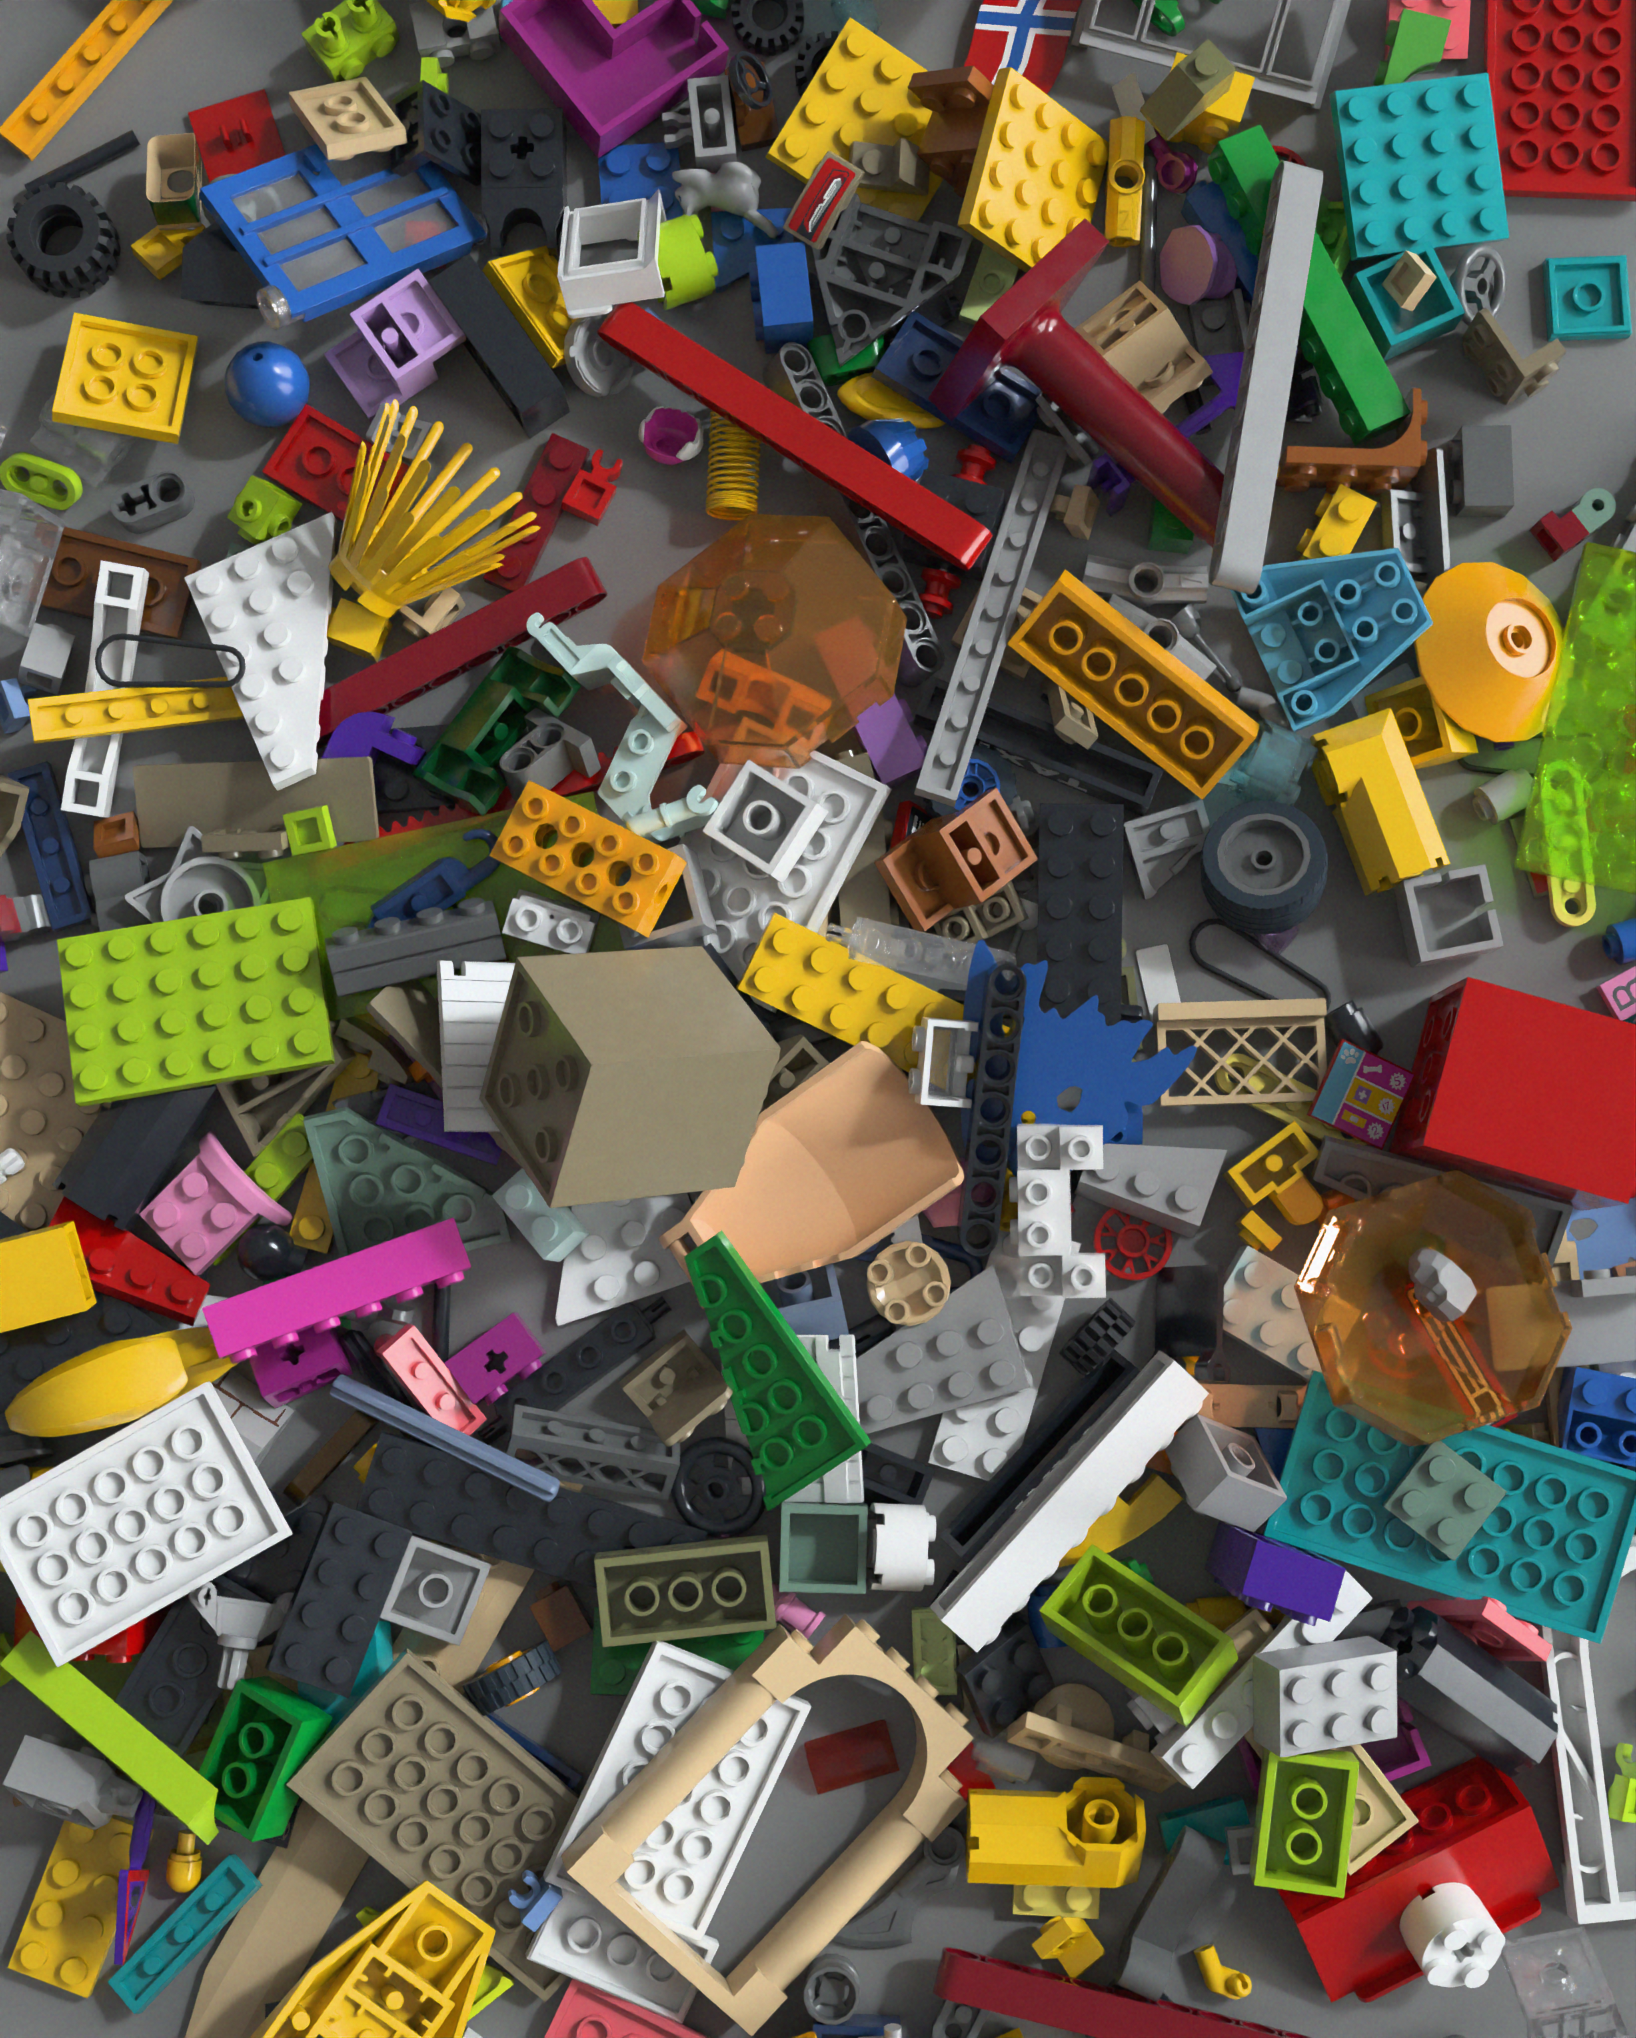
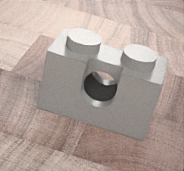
M427 1L409 4L420 56L438 58L440 68L452 65L455 57L470 54V57L474 60H483L491 57L494 53L502 52L493 5L486 10L482 6L472 11L476 17L469 22L445 17ZM462 29L466 31L459 38L449 37V34L454 30Z

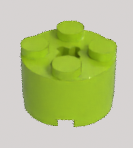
M696 214L691 216L682 215L660 223L658 267L665 294L664 297L656 299L658 303L664 302V310L709 296L716 290L714 277L719 275L717 263L711 251L706 253L700 240L704 238L701 222ZM638 230V233H637L638 245H639V232H640V230Z

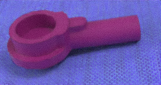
M1154 128L1156 137L1146 144L1158 160L1155 169L1158 172L1159 181L1169 192L1175 194L1185 193L1196 182L1197 165L1195 160L1188 153L1173 152Z

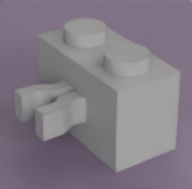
M728 75L687 79L690 114L684 116L676 112L662 113L663 127L676 126L679 128V131L674 135H664L665 149L678 148L686 142H692L695 150L696 169H706L710 173H717L721 168V164L737 162Z

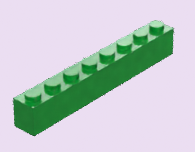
M1261 124L1218 141L1207 159L1209 174L1223 191L1227 199L1228 211L1234 219L1238 220L1245 234L1247 248L1251 254L1256 255L1258 261L1271 183L1280 162ZM1315 230L1298 338L1301 341V350L1305 359L1313 364L1320 378V387L1323 394L1328 399H1331L1339 414V424L1343 432L1349 435L1354 445L1357 446L1397 428L1411 411Z

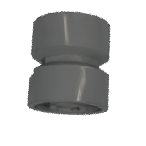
M824 1954L817 1957L808 1966L804 1976V2003L808 2013L816 2021L826 2025L843 2023L852 2017L860 2003L859 1975L856 1967L848 1958L839 1954Z

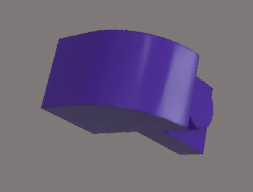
M361 712L346 718L337 726L322 758L369 756L372 758L374 767L380 751H383L409 764L419 765L426 750L416 746L417 738L397 728H394L392 734L389 733L395 717L376 712Z

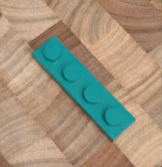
M229 1854L108 1981L109 1985L134 2014H141L263 1886L262 1883L236 1854Z

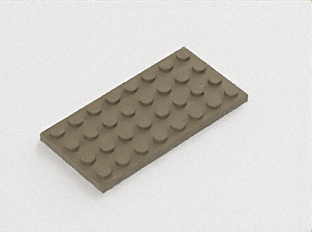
M406 1648L305 1758L286 1785L412 1890L426 1879L494 1928L496 1932L488 1955L546 2002L568 1976L526 1958L525 1953L535 1932L521 1922L519 1908L513 1906L509 1901L508 1890L512 1888L522 1895L527 1894L531 1890V1886L523 1881L522 1873L525 1870L535 1873L538 1879H541L580 1796L486 1715L483 1716L471 1702Z

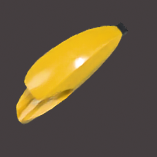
M206 1327L172 1330L146 1337L110 1342L58 1365L37 1377L21 1390L7 1409L0 1412V1434L14 1431L28 1436L58 1437L128 1423L144 1417L155 1409L163 1407L205 1382L210 1381L212 1383L236 1364L231 1363L229 1357L223 1360L219 1358L210 1330Z

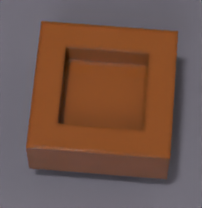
M134 811L94 821L93 848L99 859L140 849L139 824Z

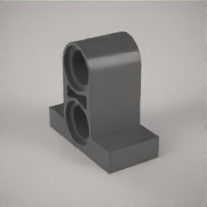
M534 708L524 716L529 734L506 751L499 762L511 797L515 801H518L528 780L550 790L573 770L590 778L601 769L591 737L538 708Z

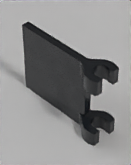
M1225 1265L1163 1267L1157 1273L1155 1351L1150 1360L1159 1350L1177 1363L1176 1357H1199L1194 1368L1196 1380L1229 1382L1231 1369L1222 1349Z

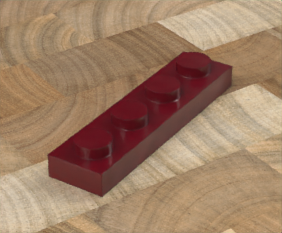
M551 434L522 494L523 497L519 501L509 523L528 512H534L537 516L529 523L502 538L500 542L530 526L535 525L541 528L495 553L505 555L502 560L496 562L503 565L486 572L483 576L484 582L508 593H512L529 584L563 512V509H561L562 500L579 469L583 470L590 456L588 448L557 434Z

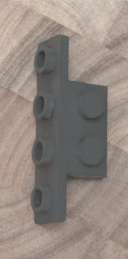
M1436 447L1427 450L1425 465L1420 466L1416 478H1412V492L1390 489L1380 494L1383 549L1399 548L1411 576L1418 577V582L1427 584L1425 593L1435 577L1451 569L1443 449Z

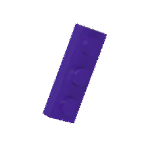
M393 1084L389 1085L376 1125L497 1166L502 1149L488 1132H444L442 1101Z

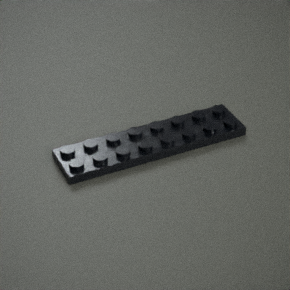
M381 1431L356 1510L408 1529L413 1531L414 1534L597 1588L594 1563L596 1553L701 1542L706 1540L708 1533L677 1520L560 1485L554 1499L551 1502H545L459 1460L450 1453L385 1431Z

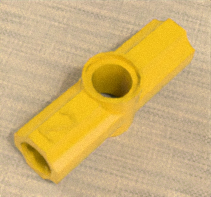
M1122 116L1117 119H1111L1109 123L1107 180L1104 187L1106 195L1104 237L1110 241L1108 244L1112 247L1128 248L1140 243L1142 186L1145 179L1143 168L1145 121L1137 117ZM1119 176L1129 177L1133 181L1134 186L1128 189L1121 188L1115 182V178Z

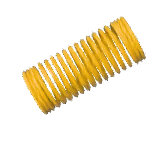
M711 411L706 513L723 520L738 521L754 518L758 515L757 501L759 499L756 495L759 493L757 489L759 483L757 480L760 478L757 473L760 472V469L757 466L760 465L758 460L760 454L758 452L761 450L759 446L761 442L726 419H718L721 416L718 414L714 416L715 412ZM723 424V425H727V426H725V427H720V426H717V425ZM722 431V432H727V433H726V434H719V433H717V432ZM722 438L726 439L727 441H719L717 439ZM721 445L728 448H718L717 446ZM717 453H725V454H730V455H722V456H720V455H718ZM717 460H724L729 462L720 463L717 462ZM753 461L756 462V464L745 463ZM717 467H723L728 469L719 470L717 469ZM718 474H723V475H728V476L719 477V476H716V475H718ZM722 481V482H727V483H726V484H718V483H716V482ZM748 483H754L755 485H754V486H751V485H747V484H748ZM721 488V489H726V490H730V491H718V490H715V489ZM748 490H753V491H755V492H754V493H750V492H746V491H748Z

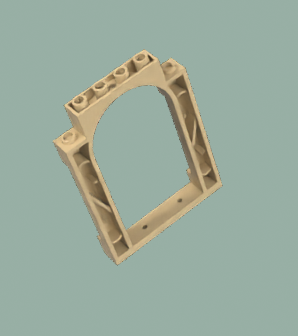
M846 1614L815 1646L797 1629L790 1634L779 1624L561 1855L565 1870L573 1879L751 2036L757 2032L788 1998L785 1989L926 1838L933 1842L967 1805V1802L958 1792L963 1785L946 1768L974 1739L964 1726L969 1719L951 1702L944 1707L935 1698L940 1692L922 1674L915 1680L906 1671L910 1666L909 1662L892 1646L887 1652L876 1643L880 1635L865 1620L861 1619L856 1624ZM836 1675L867 1676L888 1684L906 1698L916 1726V1752L905 1783L889 1804L740 1964L724 1978L616 1880L635 1861L632 1854L776 1700L783 1704L791 1695L806 1685Z

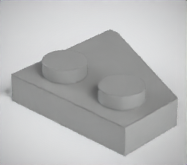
M1202 799L1124 822V836L1143 899L1152 898L1159 888L1184 868L1196 853L1202 850L1205 837L1211 828Z

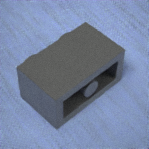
M1511 425L1461 426L1453 440H1449L1447 448L1448 464L1454 465V479H1451L1449 484L1450 504H1455L1456 518L1505 517L1514 506Z

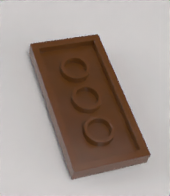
M40 521L18 597L22 603L93 620L94 601L101 560L140 567L149 572L140 632L168 639L181 640L193 598L184 577L201 569L202 563L198 559Z

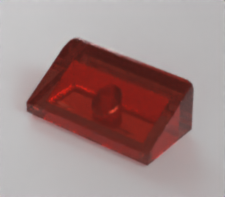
M885 1720L874 1721L816 1738L804 1744L808 1765L818 1794L900 1771Z

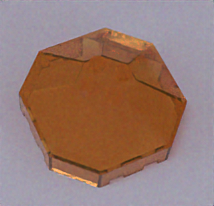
M749 514L658 585L642 662L720 764L745 765L747 760H750L762 767L800 769L812 759L809 754L828 739L832 743L859 723L857 716L874 703L881 706L893 697L907 617L892 593L830 517Z
M1458 1169L1329 1210L1295 1282L1294 1290L1333 1405L1407 1446L1431 1444L1462 1431H1469L1501 1420L1500 1418L1540 1406L1573 1328L1567 1311L1561 1312L1553 1291V1288L1558 1285L1546 1252L1540 1254L1532 1231L1537 1225L1532 1211ZM1425 1248L1441 1253L1453 1261L1471 1278L1477 1294L1466 1312L1454 1321H1439L1416 1299L1414 1283L1410 1279L1411 1275L1408 1269L1409 1258L1416 1250Z

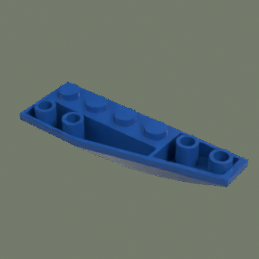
M1564 1367L1557 1404L1559 1448L1598 1460L1636 1467V1379L1581 1367Z

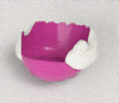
M657 406L640 424L638 431L639 440L644 444L646 453L657 463L671 466L685 460H690L698 455L703 447L702 424L700 419L695 418L689 411L682 412L680 408L673 409L670 406L665 408Z

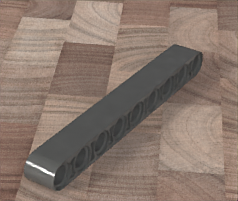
M795 342L783 345L763 368L762 377L765 386L848 439L809 351L804 346ZM803 469L895 677L904 686L909 688L918 687L942 668L945 656L886 522Z

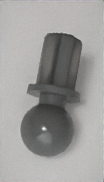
M1020 796L1012 798L1013 804L1009 805L1008 808L1033 850L1039 846V815L1032 809L1029 800L1021 801Z

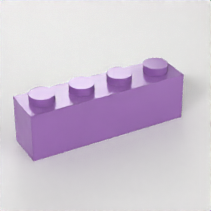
M857 616L813 636V648L863 754L868 753L876 781L887 785L891 789L920 775L928 746L922 735L914 736L909 725L910 722L914 721L911 710L904 698L897 700L891 687L896 684L893 672L887 662L880 664L874 649L879 647L875 634L870 625L863 627Z

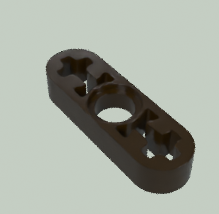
M357 1410L288 1484L283 1494L297 1507H300L379 1423V1420Z

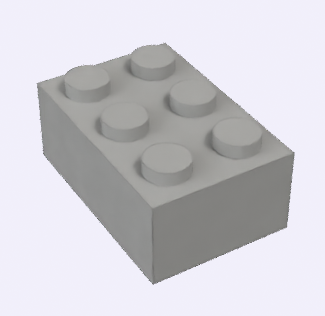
M1363 1636L1253 1654L1254 1741L1281 1758L1396 1738L1397 1651L1370 1636Z

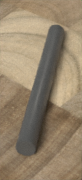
M1148 156L1144 157L1143 161L1145 179L1142 186L1139 281L1155 294L1158 172L1155 168L1158 160L1156 157Z

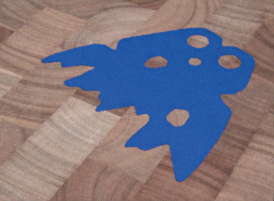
M979 940L974 949L969 968L963 1020L978 1023V1032L971 1031L969 1055L974 1057V1062H976L985 976L987 970L997 963L984 940ZM1044 960L1036 965L1031 963L1024 964L1020 969L1025 974L1027 982L1023 1015L1025 1020L1021 1032L1007 1157L1013 1175L1017 1177V1125L1023 1124L1021 1121L1023 1112L1032 1111L1035 1114L1036 1120L1034 1124L1103 1125L1104 1145L1127 1126L1128 1113L1124 1103L1129 1101L1139 1106L1154 1103L1186 1070L1195 1057L1197 1047L1192 1045L1178 1054H1173L1169 1047H1166L1150 1059L1132 1062V1058L1137 1052L1142 1039L1153 1026L1151 1021L1140 1020L1136 1023H1131L1123 1020L1112 1026H1107L1105 1016L1098 1012V995L1091 997L1064 1019L1059 1016L1055 1008H1052L1047 1013H1043L1039 1007V1000L1048 970V962ZM1000 972L994 981L996 990L1002 993L1013 990L1017 983L1016 975L1011 980H1006L1003 973ZM998 1013L991 1019L990 1030L993 1034H1005L1002 1028L1004 1013ZM1000 1055L989 1058L985 1065L986 1074L992 1077L1002 1075L1007 1068L1006 1058ZM974 1079L969 1080L966 1086L965 1097L969 1099L972 1098ZM1069 1087H1079L1082 1089L1078 1106L1072 1112L1060 1109L1057 1103V1096ZM997 1098L985 1100L980 1108L981 1115L988 1119L997 1117L1003 1108L1002 1101ZM961 1108V1128L965 1148L970 1108ZM980 1143L975 1151L976 1157L981 1160H990L997 1154L998 1146L990 1148Z

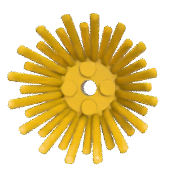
M397 399L393 400L391 407L386 401L367 465H364L366 445L363 441L361 442L360 449H358L339 551L328 565L331 575L345 591L351 586L361 595L357 599L360 604L385 618L394 616L398 609H401L404 605L502 566L503 564L496 562L502 560L505 555L495 553L541 528L535 525L530 526L495 545L500 539L536 518V513L528 512L428 571V568L518 503L523 495L521 492H513L490 510H479L445 536H439L500 476L498 468L493 467L489 469L458 500L457 498L461 494L460 489L452 486L426 513L472 453V445L470 443H463L411 512H408L428 479L431 464L427 459L444 429L443 423L436 421L379 520L401 465V457L406 448L407 440L418 415L416 406H411L365 514L399 410Z

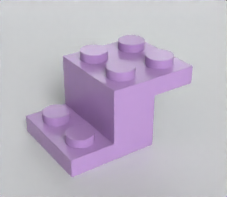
M416 269L350 313L357 332L325 352L324 355L368 420L372 422L381 403H386L387 401L391 405L393 400L397 399L400 405L438 380L433 362L464 342L466 337L420 270Z

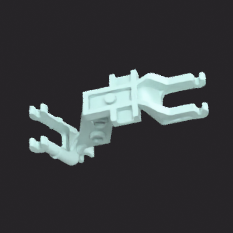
M540 613L532 614L527 621L528 632L541 642L572 677L588 691L611 683L639 710L637 715L631 720L598 790V795L625 823L619 826L655 844L678 836L683 838L686 836V833L705 827L719 806L720 801L710 797L703 803H700L706 794V789L701 785L692 787L685 798L669 804H659L660 807L653 810L651 808L650 794L676 738L688 726L612 646L608 644L576 646L552 622H548L539 628L544 618Z

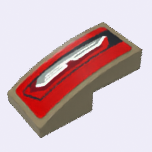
M828 151L804 187L783 229L813 248L821 249L840 212L847 209L865 172L832 151Z

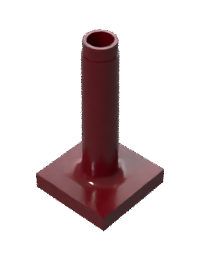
M1084 218L979 317L928 399L950 421H953L1008 367H1015L1201 541L1204 540L1213 548L1224 474L1096 351L1061 314L1068 301L1110 242Z

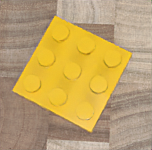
M74 312L53 404L52 421L178 444L198 347V336Z

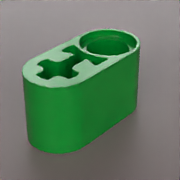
M833 334L822 335L810 340L807 343V350L813 358L825 387L845 384L854 377L874 372L886 352V346L882 334L841 367L836 353Z

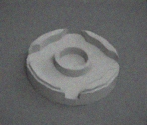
M606 314L578 318L570 325L564 344L567 370L574 383L586 394L597 398L619 393L628 385L633 373V362L629 363L630 358L610 346L597 334L598 328L607 317Z

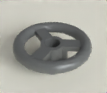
M1475 245L1463 254L1456 270L1449 279L1465 311L1461 320L1468 326L1475 315L1471 312L1467 303H1477L1478 312L1483 308H1487L1493 317L1496 318L1503 306L1506 294V272L1500 255L1488 245ZM1478 257L1485 258L1481 270H1469L1475 259ZM1493 274L1494 292L1490 303L1488 297L1489 281Z

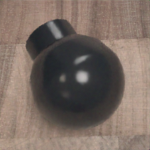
M264 1223L250 1228L241 1237L237 1247V1260L243 1272L250 1278L257 1281L271 1282L283 1276L289 1277L300 1273L308 1248L294 1244L290 1234L275 1224Z

